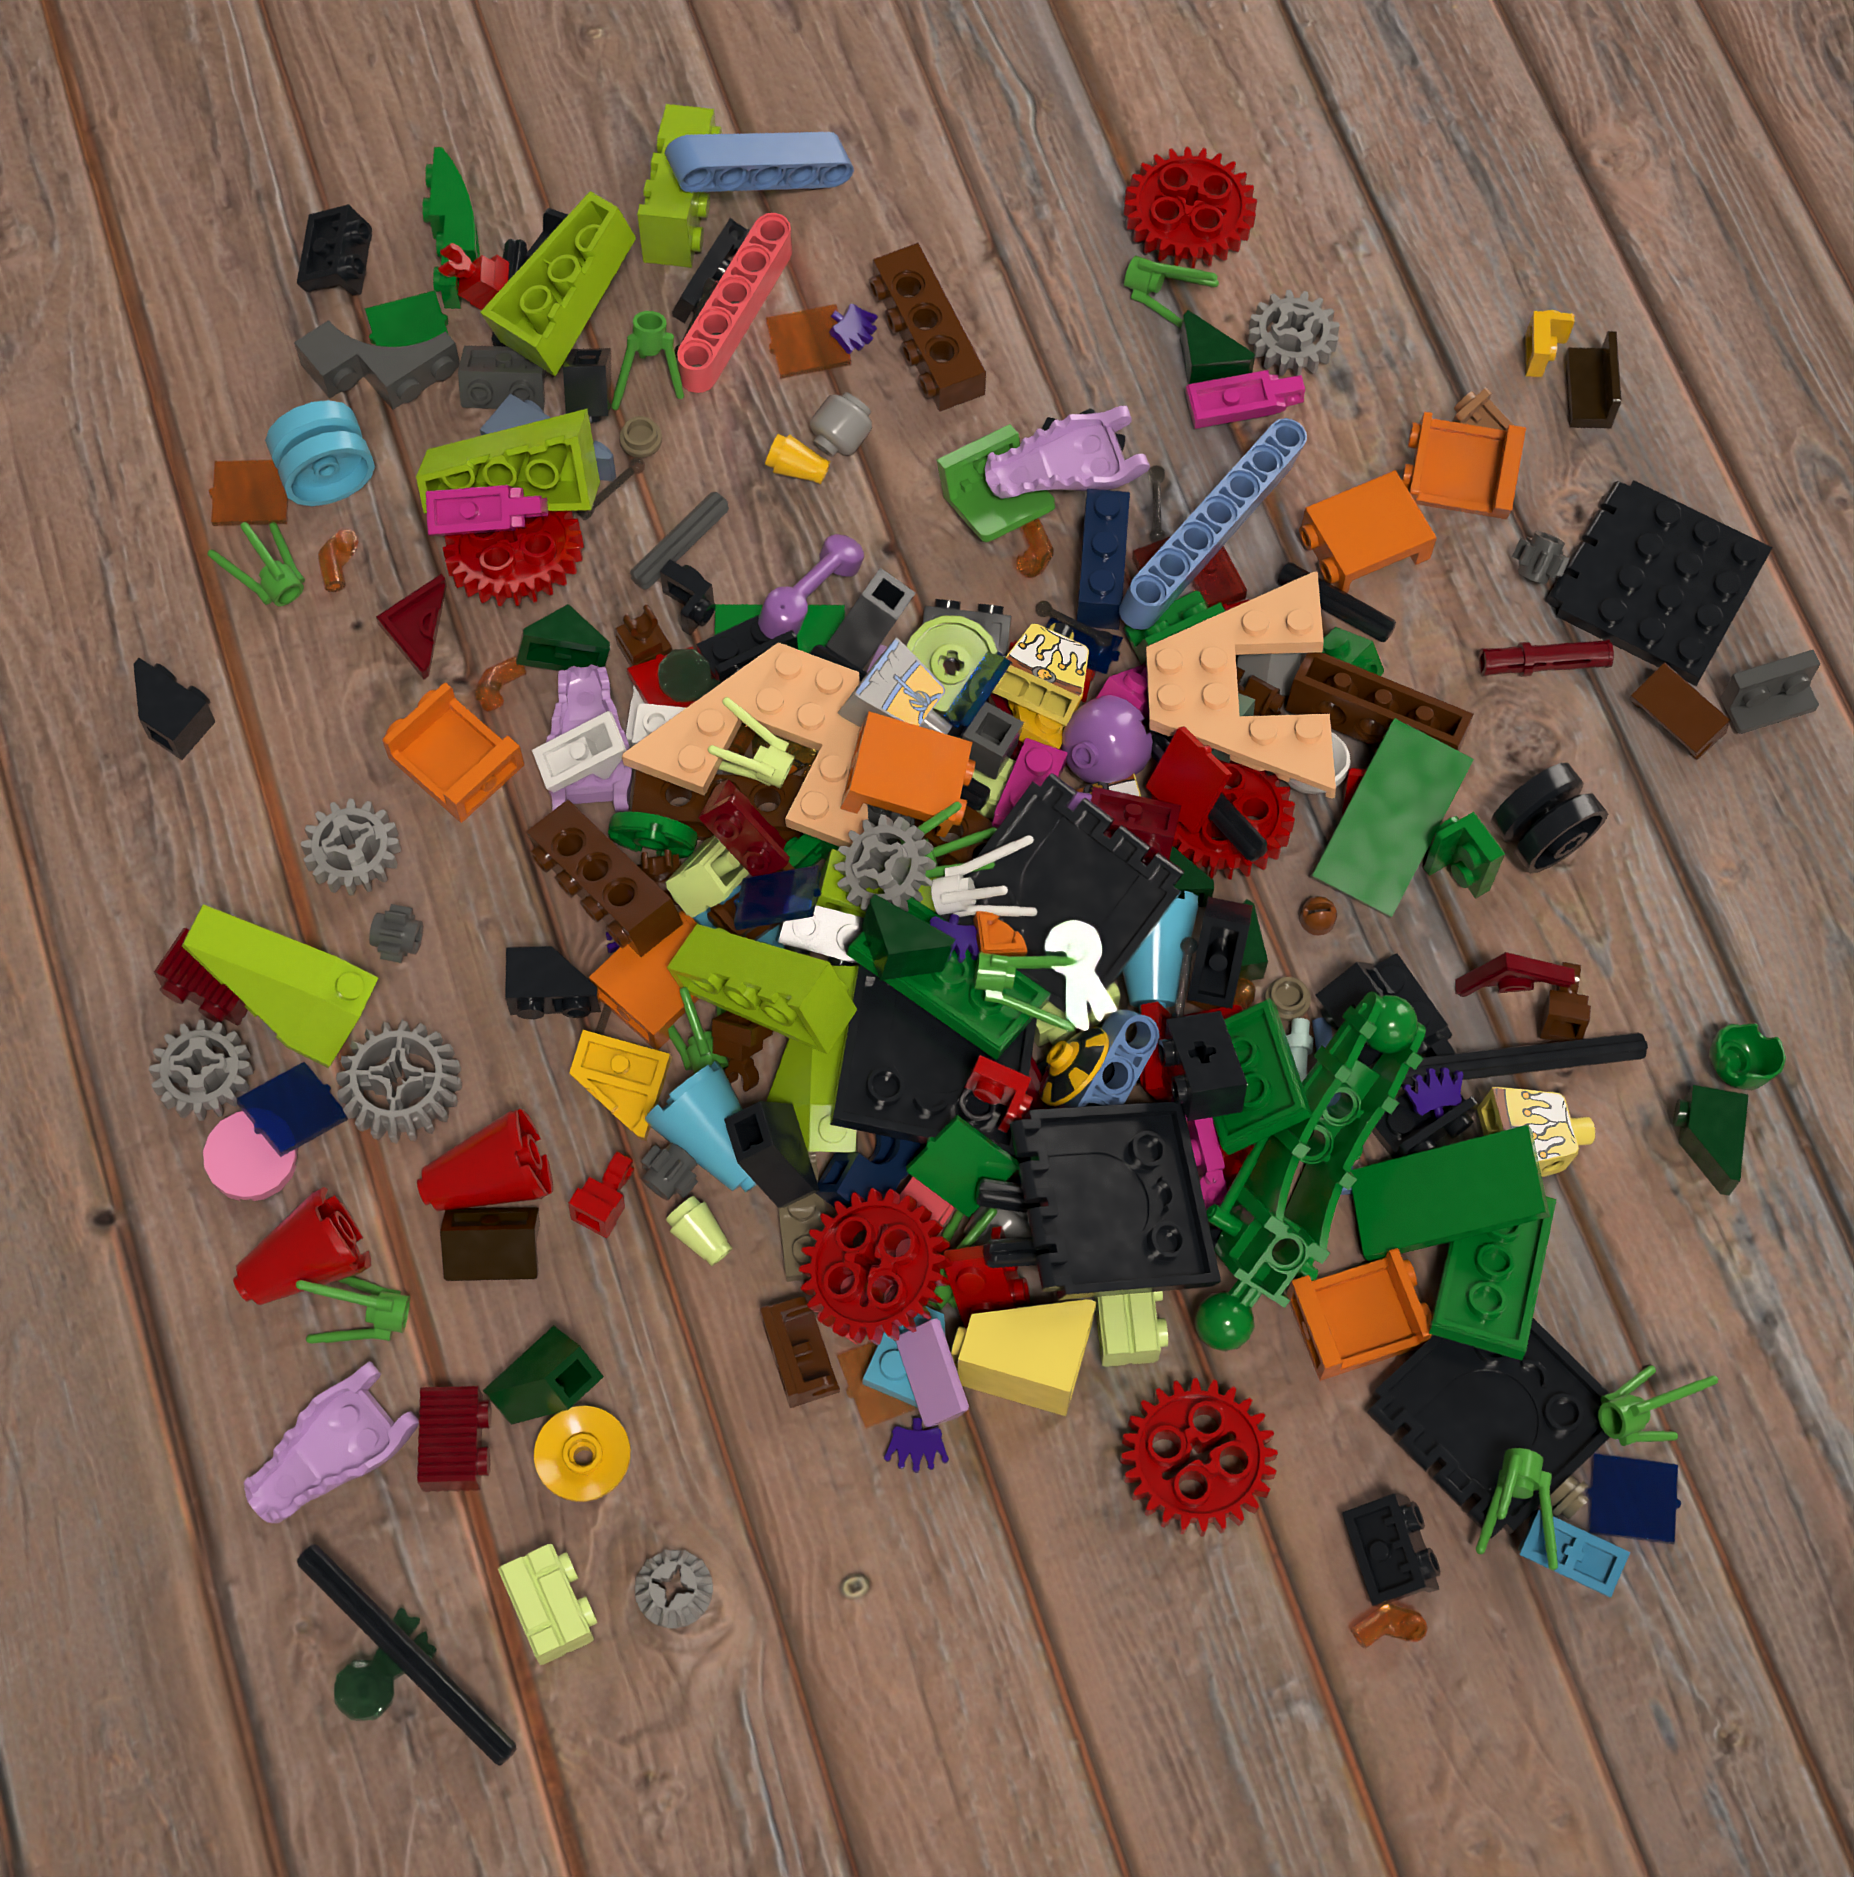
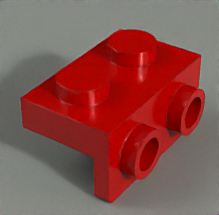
M1002 1226L992 1227L991 1239L1006 1238ZM984 1245L944 1251V1256L952 1261V1266L944 1269L950 1281V1287L966 1329L972 1314L1023 1308L1030 1305L1029 1285L1025 1277L1019 1278L1017 1272L1019 1266L1000 1268L986 1266L983 1255Z

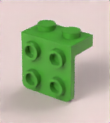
M1011 424L936 460L944 499L984 542L992 541L1055 509L1054 497L1047 490L1027 492L1016 497L1002 499L995 496L989 488L985 476V465L988 455L992 452L1000 455L1020 446L1019 433Z

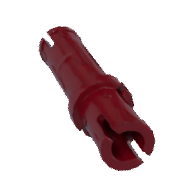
M1609 639L1593 642L1532 646L1530 642H1520L1517 647L1481 648L1479 652V668L1482 676L1519 673L1521 677L1531 676L1533 672L1593 667L1609 668L1612 667L1614 661L1613 645Z

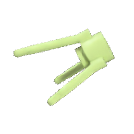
M724 698L722 700L723 705L769 743L770 747L766 748L760 745L754 758L750 759L711 745L708 747V752L726 760L722 761L718 770L751 778L780 789L795 759V756L786 752L789 743L773 735L730 698Z

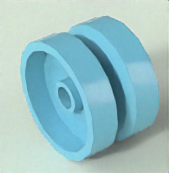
M331 400L316 401L293 408L275 421L269 428L265 439L273 463L278 469L286 495L296 504L318 506L345 499L360 490L371 479L375 468L372 455L366 441L362 438L360 426L353 410L341 402Z

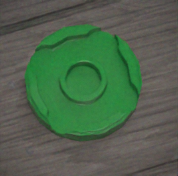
M625 811L612 815L609 822L608 835L611 840L634 852H642L644 847L656 850L657 856H664V851L670 850L672 855L679 854V858H686L694 852L698 841L697 832L691 827L660 815Z

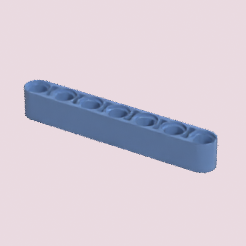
M1288 418L1275 421L1138 572L1119 606L1120 617L1126 625L1139 630L1148 629L1154 625L1287 475L1307 441V433L1299 422Z

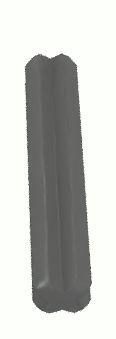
M711 492L631 569L632 581L641 589H649L660 578V571L669 559L674 562L680 559L728 512L727 500L718 492Z

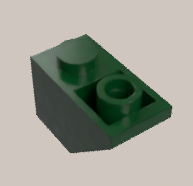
M553 1325L482 1391L512 1425L569 1410L604 1376L581 1346Z

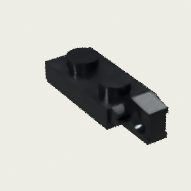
M732 218L729 219L672 311V316L685 323L692 311L698 314L701 312L712 294L706 288L711 280L717 283L720 281L731 261L727 260L728 257L735 256L748 235L749 229L738 224Z
M1398 953L1376 964L1375 968L1395 996L1403 998L1411 1004L1417 1015V1021L1426 1028L1425 1037L1417 1053L1420 1056L1424 1054L1426 1057L1454 1054L1455 1051L1448 1042L1452 1036L1447 1027L1448 1024Z

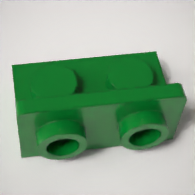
M1194 591L1175 600L1154 625L1148 629L1139 630L1125 625L1123 630L1141 665L1146 663L1147 646L1223 613L1225 610L1221 602L1208 608L1201 593Z
M1475 812L1461 819L1457 816L1449 818L1435 831L1436 836L1428 850L1429 855L1424 870L1430 876L1450 864L1456 882L1462 888H1468L1476 899L1490 891L1505 853Z

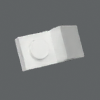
M610 711L532 750L546 789L553 793L590 774H594L604 780L609 778L622 760L623 753L627 751L613 714Z

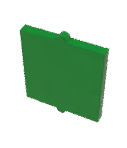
M435 291L365 308L372 331L369 339L376 346H409L428 341L444 332L448 334L446 327L449 323L446 314H442Z
M956 1115L935 1138L929 1137L927 1139V1146L906 1166V1172L969 1218L980 1207L976 1203V1190L980 1180L986 1178L1006 1181L1018 1169L1020 1162Z

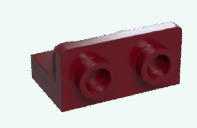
M729 779L717 785L698 817L757 882L787 866L790 857L783 850L787 842L780 836L776 828L767 822L750 803L749 799Z
M1093 787L1091 802L1114 818V822L1104 834L1110 839L1116 830L1123 825L1151 846V849L1141 861L1144 865L1148 866L1158 852L1170 860L1181 805Z

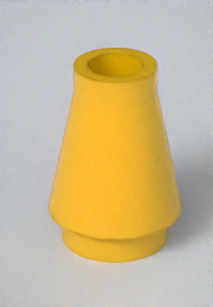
M777 434L765 461V465L773 468V473L809 480L820 485L831 461L822 458L790 434L787 437Z

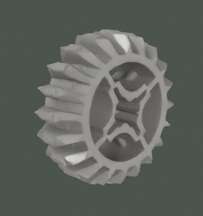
M403 1019L399 1023L398 1029L392 1031L389 1023L383 1021L381 1025L382 1034L375 1036L373 1031L366 1029L364 1035L367 1042L364 1045L357 1041H351L350 1047L355 1056H341L340 1062L346 1071L339 1072L336 1075L338 1085L343 1087L338 1090L337 1096L341 1103L346 1104L343 1108L348 1119L356 1118L355 1125L359 1131L363 1132L371 1127L370 1133L377 1140L388 1131L390 1141L395 1144L399 1141L401 1132H407L409 1139L415 1142L418 1136L416 1129L424 1127L427 1133L433 1134L435 1129L431 1121L436 1118L439 1121L447 1122L449 1116L444 1107H457L458 1099L452 1092L459 1091L462 1088L461 1079L455 1076L460 1073L461 1067L458 1060L452 1059L455 1055L450 1044L442 1045V1036L437 1031L427 1036V1028L420 1022L410 1032L408 1022ZM409 1053L427 1059L435 1067V1073L425 1072L424 1068L413 1067L409 1059ZM390 1056L386 1063L375 1066L382 1059ZM403 1069L407 1081L402 1080L403 1084L397 1086L395 1093L392 1082L397 1083L396 1078L402 1077ZM364 1090L374 1091L375 1095L386 1096L389 1110L378 1108L369 1103L364 1098ZM424 1097L420 1102L408 1108L414 1099Z

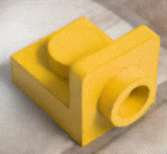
M1556 310L1533 311L1525 334L1526 376L1543 377L1548 361L1555 360L1557 343L1565 344L1569 339L1575 323L1574 314L1560 313Z

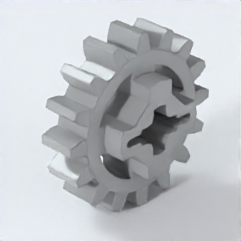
M1286 290L1285 299H1280L1273 293L1270 295L1269 304L1259 302L1256 314L1251 315L1248 344L1254 345L1253 353H1255V358L1265 356L1264 367L1266 369L1274 364L1278 365L1279 375L1283 376L1287 368H1290L1298 376L1301 375L1302 368L1304 367L1315 373L1317 372L1319 362L1328 364L1331 353L1335 352L1337 348L1339 322L1333 321L1334 310L1326 309L1323 311L1322 298L1316 299L1313 303L1308 301L1307 291H1304L1300 298H1294L1292 291ZM1273 321L1274 324L1271 327V331L1267 333L1266 328ZM1320 334L1321 339L1314 345L1313 342L1316 339V335Z
M354 799L348 800L345 809H340L335 802L330 803L331 814L326 816L324 813L317 811L315 816L319 823L318 826L306 825L305 832L310 839L301 842L304 855H307L303 859L308 871H313L312 874L316 883L320 885L327 881L329 889L333 893H336L341 885H345L348 894L354 895L356 885L361 884L367 892L372 891L371 880L377 878L385 883L388 879L384 868L396 869L398 866L393 854L401 852V846L396 838L399 834L395 823H388L389 818L384 809L375 813L370 801H367L361 809L356 807ZM355 844L356 847L353 849H347L349 845Z
M880 815L878 826H875L866 819L863 821L864 832L859 835L852 830L848 833L853 841L850 847L840 846L838 849L839 852L846 856L845 862L835 864V870L846 875L837 883L838 887L845 892H849L846 899L857 907L861 905V909L865 912L867 911L870 899L874 895V893L866 890L869 887L873 890L879 887L882 888L885 893L876 895L908 912L907 900L912 897L914 900L921 902L923 897L918 889L921 885L932 886L933 881L925 876L926 870L936 868V862L925 856L934 849L933 845L925 839L922 840L925 834L915 825L910 827V823L902 817H898L893 824L889 817ZM886 839H900L905 843L901 845L899 842L890 845Z
M199 1020L194 1031H190L183 1023L180 1025L181 1036L175 1038L170 1034H166L164 1036L168 1044L166 1050L155 1048L153 1051L160 1064L149 1066V1072L153 1078L157 1079L151 1084L157 1096L163 1095L161 1101L168 1110L176 1106V1111L181 1118L185 1119L190 1111L194 1110L198 1120L204 1121L206 1111L213 1109L218 1117L223 1116L221 1105L228 1102L236 1107L239 1104L234 1095L236 1091L248 1092L250 1088L242 1077L253 1074L251 1064L246 1061L251 1055L246 1045H240L241 1039L238 1034L232 1031L226 1035V1030L220 1022H217L212 1030H208L204 1020ZM213 1046L223 1049L230 1057L225 1058L223 1053L215 1054ZM173 1083H178L180 1087L187 1086L190 1090V1095L180 1092L174 1087Z

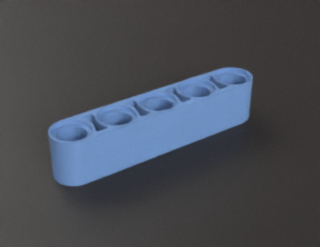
M833 132L684 135L674 139L665 149V156L681 189L685 192L832 188L844 184L854 172L853 165L838 135Z
M1126 1009L1117 1010L1112 1013L1101 1028L1109 1036V1049L1101 1068L1078 1095L1068 1102L1059 1105L1057 1109L1084 1107L1089 1103L1091 1106L1124 1105L1157 1046L1159 1029L1156 1022L1148 1016ZM1135 1022L1137 1026L1136 1037L1127 1044L1125 1039L1126 1030L1130 1024ZM1113 1063L1115 1068L1114 1076L1110 1082L1104 1084L1102 1078L1103 1071L1108 1064ZM1020 1175L1015 1183L1021 1184Z

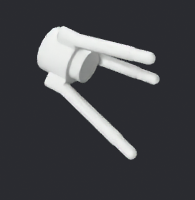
M1030 835L1025 836L960 866L945 868V877L933 879L931 886L933 904L938 915L953 913L959 917L975 915L976 911L989 912L997 916L1019 917L1037 915V909L1034 907L974 905L976 904V899L1005 895L1008 889L1005 886L975 889L972 878H964L963 876L1032 844L1034 841L1033 837Z

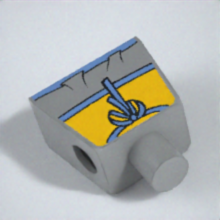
M895 638L881 654L838 712L843 718L859 727L862 726L870 711L944 734H948L952 728L950 723L933 711V708L945 693L944 686L898 638Z

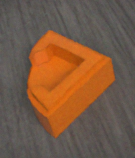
M976 911L974 926L977 930L976 939L979 952L1005 956H1026L1027 947L1022 935L1018 931L1015 932L1013 928L998 919L999 916L993 913Z

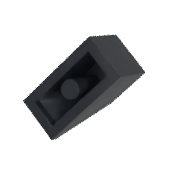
M611 348L571 349L563 365L566 414L587 409L590 423L599 422L602 420V416L609 415L611 408Z
M1208 897L1187 1000L1233 1008L1253 905Z

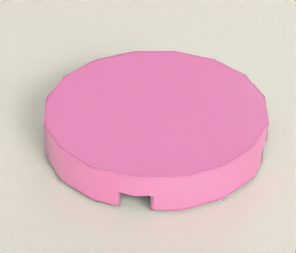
M256 1109L236 1112L221 1120L208 1135L203 1150L204 1168L215 1188L228 1198L239 1201L240 1199H251L252 1201L265 1200L280 1192L293 1177L298 1154L297 1143L286 1123L272 1113Z

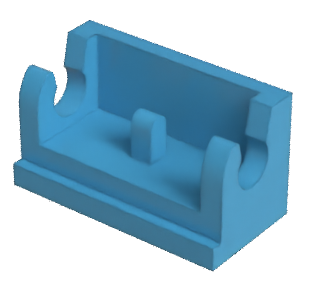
M1536 1510L1531 1516L1528 1523L1529 1529L1524 1540L1521 1541L1518 1551H1520V1556L1549 1569L1541 1510ZM1553 1516L1558 1568L1554 1572L1611 1598L1630 1552Z

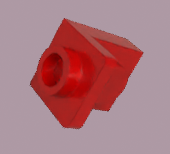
M979 1055L964 1088L973 1091L974 1095L983 1102L989 1104L1000 1103L1007 1106L998 1130L1007 1133L1010 1123L1014 1120H1023L1022 1116L1028 1112L1033 1100L1032 1096L1025 1094L1032 1079L1031 1077Z

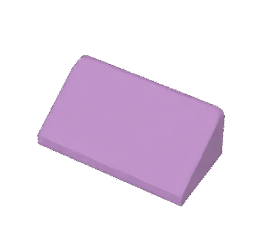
M937 1318L917 1326V1331L914 1333L909 1330L901 1334L899 1340L896 1341L923 1424L926 1427L957 1419L969 1408L940 1320Z

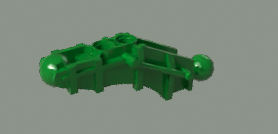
M1369 992L1356 1008L1350 1006L1342 1016L1345 1021L1327 1046L1321 1045L1314 1055L1318 1061L1302 1082L1313 1117L1256 1142L1250 1154L1243 1162L1221 1205L1213 1204L1207 1209L1208 1222L1222 1230L1214 1250L1233 1276L1238 1278L1229 1292L1221 1291L1210 1294L1199 1304L1195 1314V1325L1199 1338L1207 1346L1224 1352L1239 1349L1252 1335L1255 1327L1252 1307L1262 1294L1285 1308L1291 1300L1286 1296L1284 1290L1294 1277L1301 1278L1309 1275L1311 1281L1317 1279L1318 1269L1313 1266V1263L1316 1260L1323 1264L1330 1254L1327 1249L1329 1233L1342 1189L1344 1187L1350 1190L1357 1180L1350 1170L1354 1162L1361 1157L1363 1145L1385 1111L1392 1114L1399 1104L1395 1097L1409 1068L1412 1067L1416 1070L1423 1060L1417 1052L1425 1037L1426 1028L1417 1021L1415 1010L1407 1000L1398 996H1380L1375 992ZM1365 1043L1371 1049L1383 1053L1373 1068L1358 1060ZM1341 1092L1339 1101L1335 1105L1327 1107L1333 1096ZM1313 1130H1314V1134H1313L1312 1138L1309 1140V1138H1310V1136H1311V1134H1312V1132H1313ZM1301 1161L1306 1163L1285 1211L1291 1183L1298 1163Z

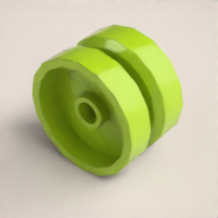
M940 616L925 622L910 637L907 648L945 688V693L935 705L933 711L939 714L960 715L978 708L992 693L990 690L999 672V653L992 636L979 623L963 616ZM949 658L956 659L960 664L959 671L955 670L954 675L947 674L943 667V663Z

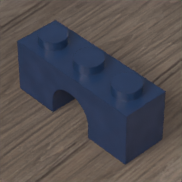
M1087 489L1076 627L1119 630L1121 618L1119 606L1123 600L1130 492Z
M876 1134V1148L869 1159L860 1153H835L818 1182L820 1191L815 1194L834 1208V1202L837 1200L847 1208L851 1207L853 1192L859 1194L867 1202L871 1188H875L880 1192L884 1199L889 1189L895 1191L901 1180L909 1174L906 1172V1166L914 1159L921 1143Z

